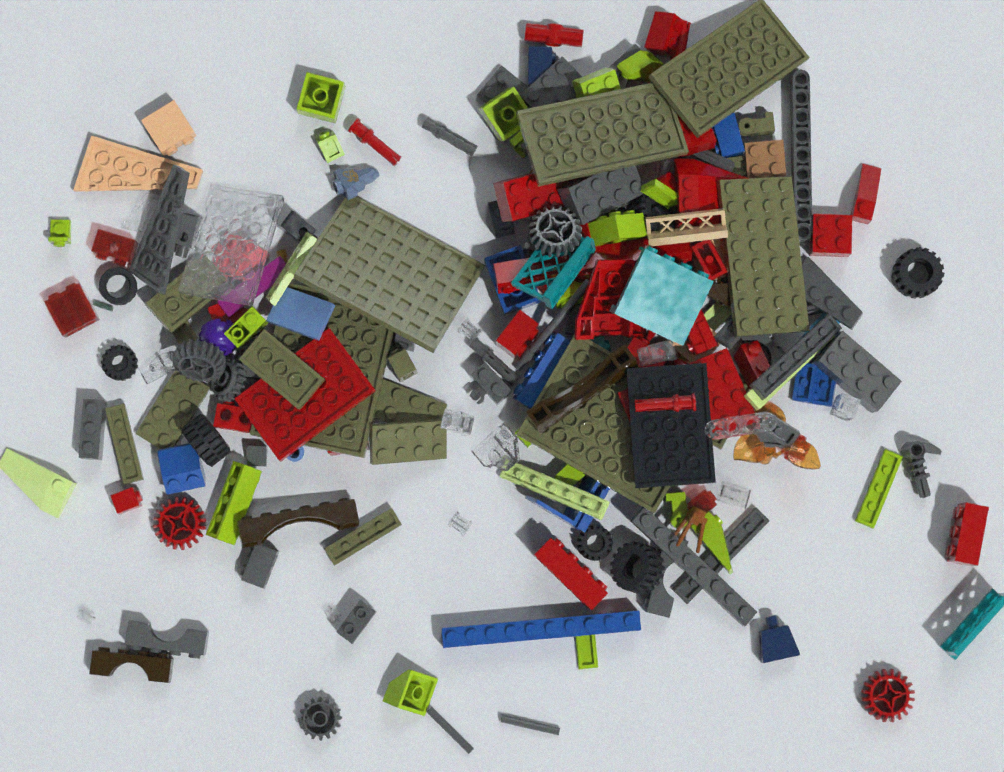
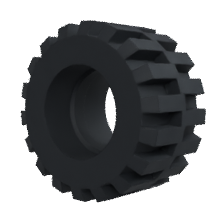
M646 194L632 200L626 208V211L634 210L635 214L643 213L645 226V217L676 214L674 207L667 209ZM675 220L669 224L673 229H675ZM659 222L650 223L651 231H659L663 226Z
M916 247L915 249H909L893 265L892 269L894 272L892 273V278L895 279L893 281L894 286L897 285L899 287L897 290L904 292L903 295L906 297L911 296L914 299L919 297L920 299L930 295L943 282L942 278L945 273L942 272L944 264H940L941 258H937L934 251L929 252L928 248L921 249V247ZM911 263H920L925 266L928 271V279L925 283H915L910 279L908 267Z
M202 414L197 415L181 428L182 434L192 448L211 467L231 452L230 447L220 433Z
M632 541L630 544L624 543L623 548L619 547L617 554H613L614 560L610 562L612 566L610 574L614 575L612 579L614 582H617L616 585L633 593L646 594L648 590L653 591L655 589L654 586H658L661 583L659 579H663L664 576L662 574V570H665V566L662 565L664 560L662 557H659L661 554L654 547ZM638 559H641V571L634 577L633 566Z

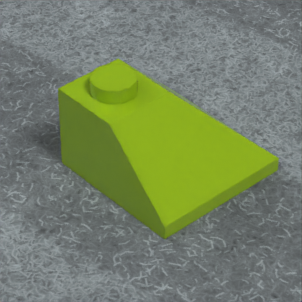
M408 669L389 682L383 702L425 716L438 679Z

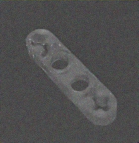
M769 412L715 419L705 425V434L712 439L718 440L767 432L776 428L778 420L774 414ZM768 418L770 419V422H767V425L764 423H760V421L763 422L767 421ZM753 419V427L747 429L746 424L748 420ZM735 422L736 429L730 432L729 425ZM715 426L718 427V428H722V429H723V430H715L714 433L712 432V430L715 429Z

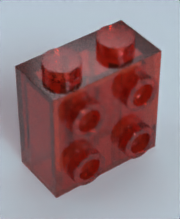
M72 283L65 287V291L61 293L55 292L48 296V300L44 301L61 335L65 338L100 320L80 283Z

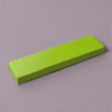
M887 449L883 450L855 522L874 529L903 456Z

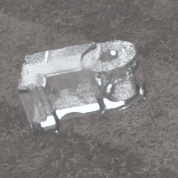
M671 340L648 345L637 350L640 366L677 360L674 343Z

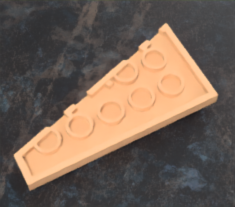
M91 136L73 191L163 190L173 164L180 166L190 173L187 189H198L203 170Z

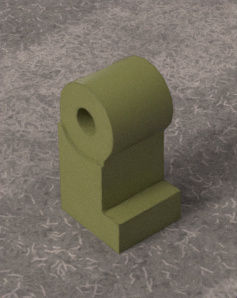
M766 112L764 118L760 119L746 117L740 120L738 124L740 135L752 137L774 134L773 112Z

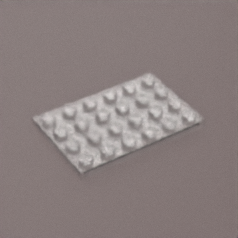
M210 184L200 216L202 220L193 246L190 249L178 288L179 293L253 306L285 199L283 195Z

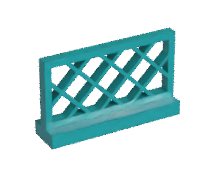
M567 231V233L564 235L565 238L563 239V241L567 240L570 237L571 231ZM588 236L586 238L581 237L578 240L580 245L574 248L573 252L568 251L569 260L558 264L556 254L552 253V256L549 258L548 255L542 256L541 248L535 250L511 282L512 286L545 302L547 307L553 309L595 252L594 239ZM555 258L556 265L545 267L544 260ZM542 262L543 268L531 271L533 263ZM558 270L556 277L547 278L546 272ZM544 273L545 280L534 282L533 275ZM531 277L532 283L525 285L519 283L522 278ZM547 284V290L543 295L536 291L535 287Z
M991 588L939 647L953 660H956L1004 606V593H997Z

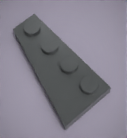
M807 257L802 264L806 302L825 314L830 313L836 321L853 330L862 317L863 312Z

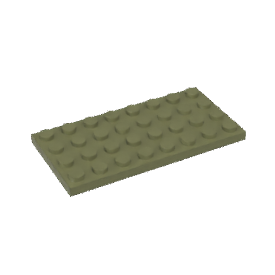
M758 0L651 73L649 78L698 138L801 66L810 57L766 2Z
M654 83L519 110L516 113L538 186L682 156L689 152L676 111Z
M792 176L717 181L720 209H725V220L728 230V238H723L728 271L734 337L810 331Z

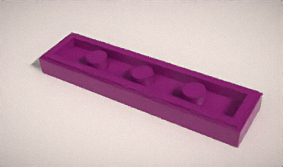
M281 256L277 257L219 299L217 303L229 318L272 287L285 267V261Z

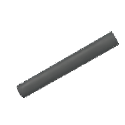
M433 707L427 711L468 754L474 749Z
M502 714V723L559 736V727Z

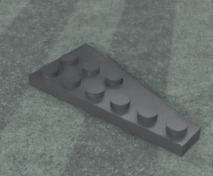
M174 164L128 270L156 292L163 295L166 293L190 175L189 172Z

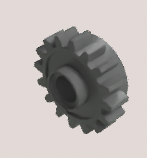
M227 359L225 371L216 381H211L210 385L211 390L214 392L213 396L217 397L218 400L231 402L232 399L235 400L234 398H236L237 394H241L240 389L245 388L243 382L247 380L244 377L247 371L244 370L245 365L241 364L240 361Z
M319 696L317 702L312 698L310 699L311 705L305 703L306 710H300V713L303 714V717L298 718L299 721H303V725L300 728L306 729L305 735L311 733V739H314L316 736H319L320 741L323 740V736L329 739L331 738L330 732L336 734L335 727H341L338 720L343 718L337 715L341 709H335L336 702L330 704V698L322 701V697ZM317 713L325 715L326 721L324 724L316 722L315 716Z

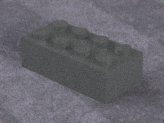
M636 166L580 177L557 189L565 209L569 208V214H576L575 219L580 220V225H584L644 194L641 192L643 183Z
M844 331L837 332L834 335L835 337L827 343L812 363L869 412L879 411L902 381Z

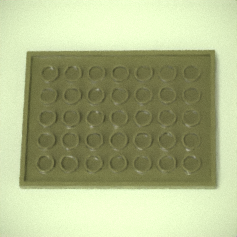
M289 283L288 288L335 305L324 331L328 328L333 331L376 390L303 446L365 458L370 438V425L374 421L394 332L311 287ZM275 325L273 337L294 354L313 340L307 336ZM252 424L250 435L261 437Z
M573 337L533 407L542 400L551 398L578 383L597 368L611 352L589 339L575 340ZM627 375L541 434L527 415L517 432V436L655 514L670 486L635 489L631 427L617 394L628 389Z

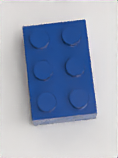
M521 245L484 258L485 266L504 316L541 303V300L521 290L513 291L509 294H498L494 276V264L526 258Z

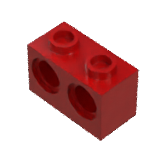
M223 401L222 404L217 403L213 427L250 433L252 423L251 421L245 424L241 422V416L244 414V411L241 407L234 406V402ZM225 410L231 411V417L228 420H223L221 417L222 412Z

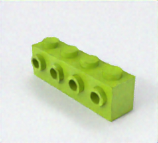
M233 461L207 529V536L235 545L239 536L237 521L246 516L262 471Z

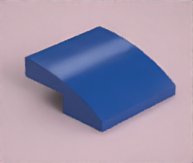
M807 363L796 373L792 401L833 407L836 382L815 364Z

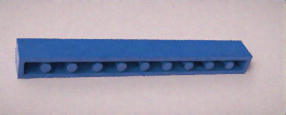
M640 611L442 628L443 648L640 631Z

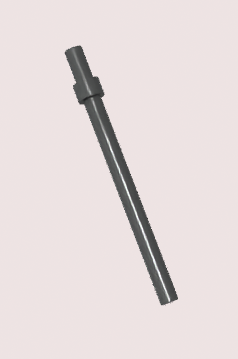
M588 279L584 280L533 344L526 348L522 354L523 356L514 365L517 370L520 371L528 361L535 357V352L582 297L589 283Z

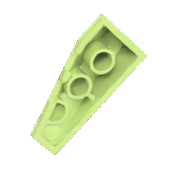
M8 448L0 460V469L38 508L59 519L77 483Z

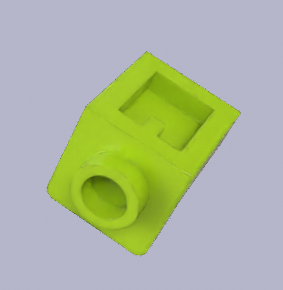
M323 131L315 139L327 163L345 155L333 131Z
M519 131L509 143L521 158H525L526 155L521 150V144L524 143L522 132Z
M51 219L48 241L54 247H65V244H71V220Z

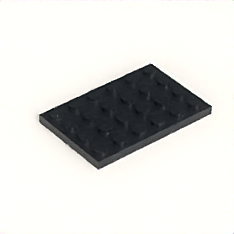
M707 363L627 368L635 489L716 483ZM695 393L696 411L692 409L680 410L679 412L674 410L635 411V399L673 397L675 394L685 396Z

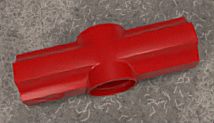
M526 23L524 41L540 42L551 47H560L562 45L582 47L584 30L564 28L560 24L539 25Z

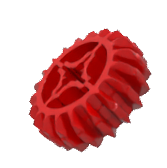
M175 497L174 504L171 499L167 500L168 507L163 503L161 504V507L164 509L163 512L158 509L156 510V513L160 514V518L153 517L154 521H159V524L153 525V528L160 529V531L155 533V536L163 535L159 541L162 543L167 540L166 547L173 543V549L177 550L178 544H180V549L185 550V543L189 548L192 547V540L196 544L199 543L196 536H204L199 530H206V527L201 526V523L207 520L205 518L200 519V516L205 513L204 511L197 512L200 508L199 504L192 507L194 500H190L186 504V497L182 498L181 503L179 497ZM185 507L183 512L177 517L168 514L175 508ZM190 511L195 518V528L190 526L187 521ZM182 518V523L188 528L179 526V529H177L178 525L172 519L180 520ZM165 519L172 524L170 536L165 530ZM183 530L192 533L185 539L175 540V537Z
M886 669L881 670L882 675L875 671L874 675L876 678L868 676L871 683H863L864 686L868 687L867 690H861V693L867 694V697H862L861 701H868L863 707L865 709L871 707L868 714L873 715L876 712V720H879L881 715L882 722H886L888 716L890 722L895 721L894 716L901 720L902 716L900 713L902 712L907 716L908 712L905 708H913L912 705L908 704L909 701H915V698L909 697V694L915 693V690H908L913 685L912 682L905 684L908 677L903 676L900 679V671H897L894 676V669H890L888 675ZM888 679L896 681L902 690L894 691ZM882 681L881 691L873 695L875 686ZM887 690H889V693L896 694L890 696L889 701H887V698L880 697L887 694ZM903 696L900 706L893 710L895 700ZM882 700L885 707H887V712L881 711L874 701Z

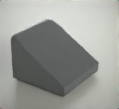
M247 446V466L267 467L268 447Z

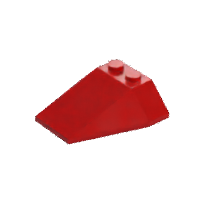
M674 159V177L677 179L678 214L720 209L717 181L749 178L695 159ZM713 215L708 221L712 224L721 223V215ZM695 217L692 218L689 224L693 227L699 226L702 220ZM675 220V229L683 224L680 220Z
M633 259L596 260L575 319V340L594 339V336L623 335L628 338L646 337V328L609 312L612 304L616 306L635 266Z

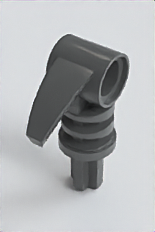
M920 441L906 442L901 447V454L905 459H910L908 466L911 465L912 469L909 471L914 474L910 479L916 482L920 498L929 497L931 493L927 478L930 477V473H925L927 466H923L925 462L924 454L941 455L942 451L930 443ZM912 446L915 448V454L911 451Z

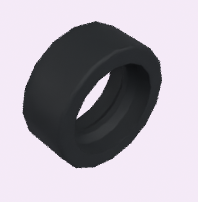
M113 267L106 270L99 281V291L102 297L114 305H125L131 302L138 290L135 277L127 269L121 267ZM115 275L125 276L130 284L128 293L120 298L111 296L107 290L108 280Z

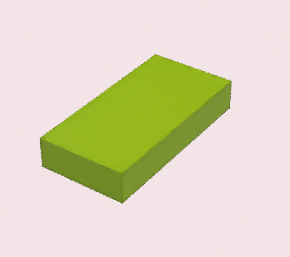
M657 179L641 186L642 193L667 209L678 205L677 192Z
M595 635L575 636L579 669L598 668Z

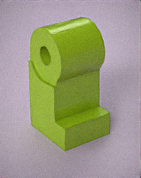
M685 492L668 493L665 495V502H671L672 515L669 521L671 526L676 529L687 514Z

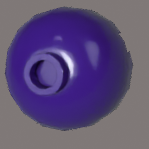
M220 319L208 321L201 327V332L198 335L199 341H206L209 344L213 343L214 347L218 346L219 350L224 352V356L229 355L235 350L236 346L224 333L234 323L230 320L221 322Z

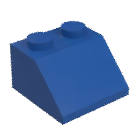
M189 443L158 450L161 475L167 495L206 486V476L201 457Z

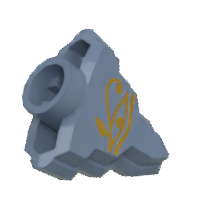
M365 168L359 171L355 169H338L333 171L335 179L332 180V185L337 195L343 194L347 200L358 196V192L364 190L367 184L376 180L379 177V172L373 168Z

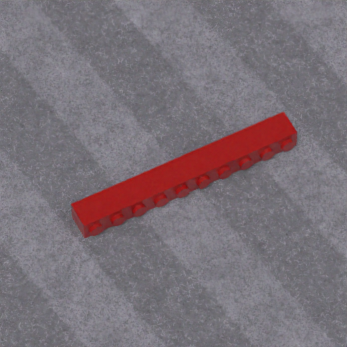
M647 238L595 246V252L573 281L589 280L596 260L633 259L634 264H636L641 253L639 247L646 249L647 245L649 246ZM690 242L652 246V248L658 250V255L663 257L664 254L675 258V263H687L692 260ZM569 255L558 257V264L567 262ZM529 258L494 264V276L498 294H509L519 290L512 286L511 282ZM555 258L544 260L545 267L556 265ZM541 261L531 265V271L543 268ZM558 270L546 272L547 278L556 277ZM544 273L533 275L534 282L545 280ZM524 277L519 283L523 285L532 283L531 277Z

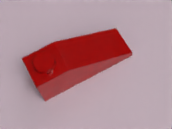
M862 164L850 213L852 221L867 225L872 221L882 168Z

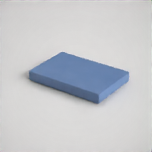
M287 287L276 306L273 305L266 321L319 341L335 305Z

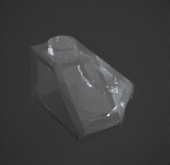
M505 422L493 430L471 451L484 467H499L503 471L510 470L520 460L518 437Z

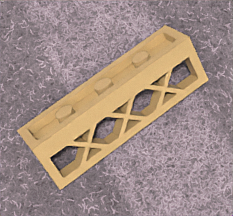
M724 208L645 217L647 240L650 247L728 238ZM713 215H721V223L712 224L708 220ZM692 218H700L702 222L699 226L693 227L689 224ZM673 220H680L683 223L677 229L669 226ZM659 222L663 226L659 231H651L650 223Z

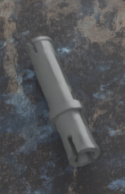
M429 117L426 118L422 125V128L436 135L437 139L445 140L471 157L478 147L449 130L446 125H441Z
M478 338L469 346L482 358L483 362L486 361L511 386L519 380L520 376L493 353L494 350L487 348Z

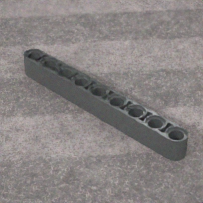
M801 69L797 70L790 80L791 176L798 229H804L807 232V237L799 236V243H805L813 232L810 76L807 71ZM795 77H802L805 83H797ZM797 95L803 96L804 99H805V102H804V103H799V102H797L796 96H797ZM796 115H803L805 122H799L796 119ZM802 133L806 138L805 141H799L796 134ZM797 153H804L806 160H799ZM797 172H804L806 174V179H799L797 177ZM797 191H804L806 193V198H799L797 195ZM798 210H804L807 213V217H799Z

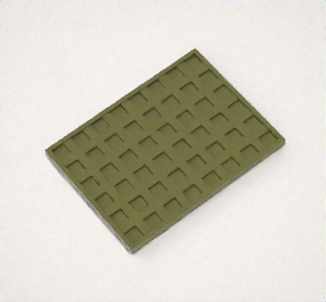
M356 196L350 200L344 198L294 274V279L434 353L484 270L485 265Z

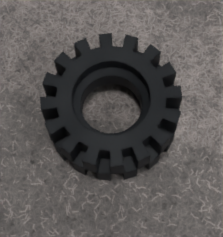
M113 345L110 349L105 350L106 353L102 355L103 360L101 364L102 370L108 377L116 381H126L125 379H130L133 374L135 375L136 368L138 369V359L130 348L122 345ZM116 356H124L126 358L127 365L123 370L114 369L112 362Z
M589 526L585 533L582 531L577 539V547L580 554L591 561L604 559L612 550V536L602 526ZM593 535L599 536L603 542L601 549L598 551L589 549L587 545L589 537Z

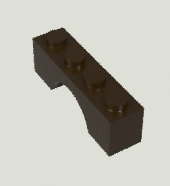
M98 647V650H92L89 672L91 675L112 676L115 670L122 664L134 663L143 668L147 674L148 681L171 683L174 659L169 658V654L157 653V657L149 656L150 652L138 651L136 655L129 654L130 650L126 649L110 652V648Z

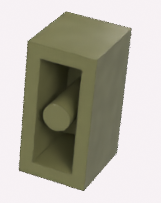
M398 348L390 353L391 357L388 360L400 383L417 374V369L406 349L401 351Z

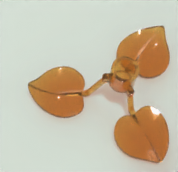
M767 402L757 411L755 409L758 418L757 424L767 411L786 422L784 412L771 402ZM747 433L738 439L734 447V460L766 465L770 463L772 458L777 459L778 456L789 451L787 458L793 465L810 470L820 469L821 467L817 450L806 441H796L792 448L787 447L776 453L775 447H765L764 442H760L755 434Z

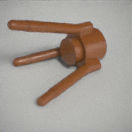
M692 506L691 510L687 512L685 518L674 532L677 536L687 523L676 543L677 547L680 546L691 525L698 526L700 523L696 553L700 552L704 529L708 520L704 518L706 515L705 511Z

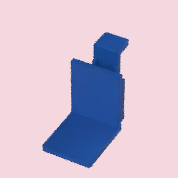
M586 475L578 487L602 499H605L610 488L603 484L598 487L600 482ZM528 495L525 498L584 533L594 518L568 506L562 514L536 498Z

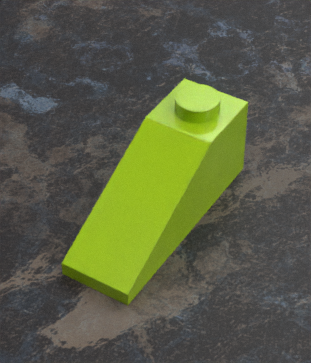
M708 512L704 517L708 520L705 525L702 542L731 575L733 569L724 530L721 526L723 522L716 514L713 516ZM700 523L698 526H691L697 536H699Z

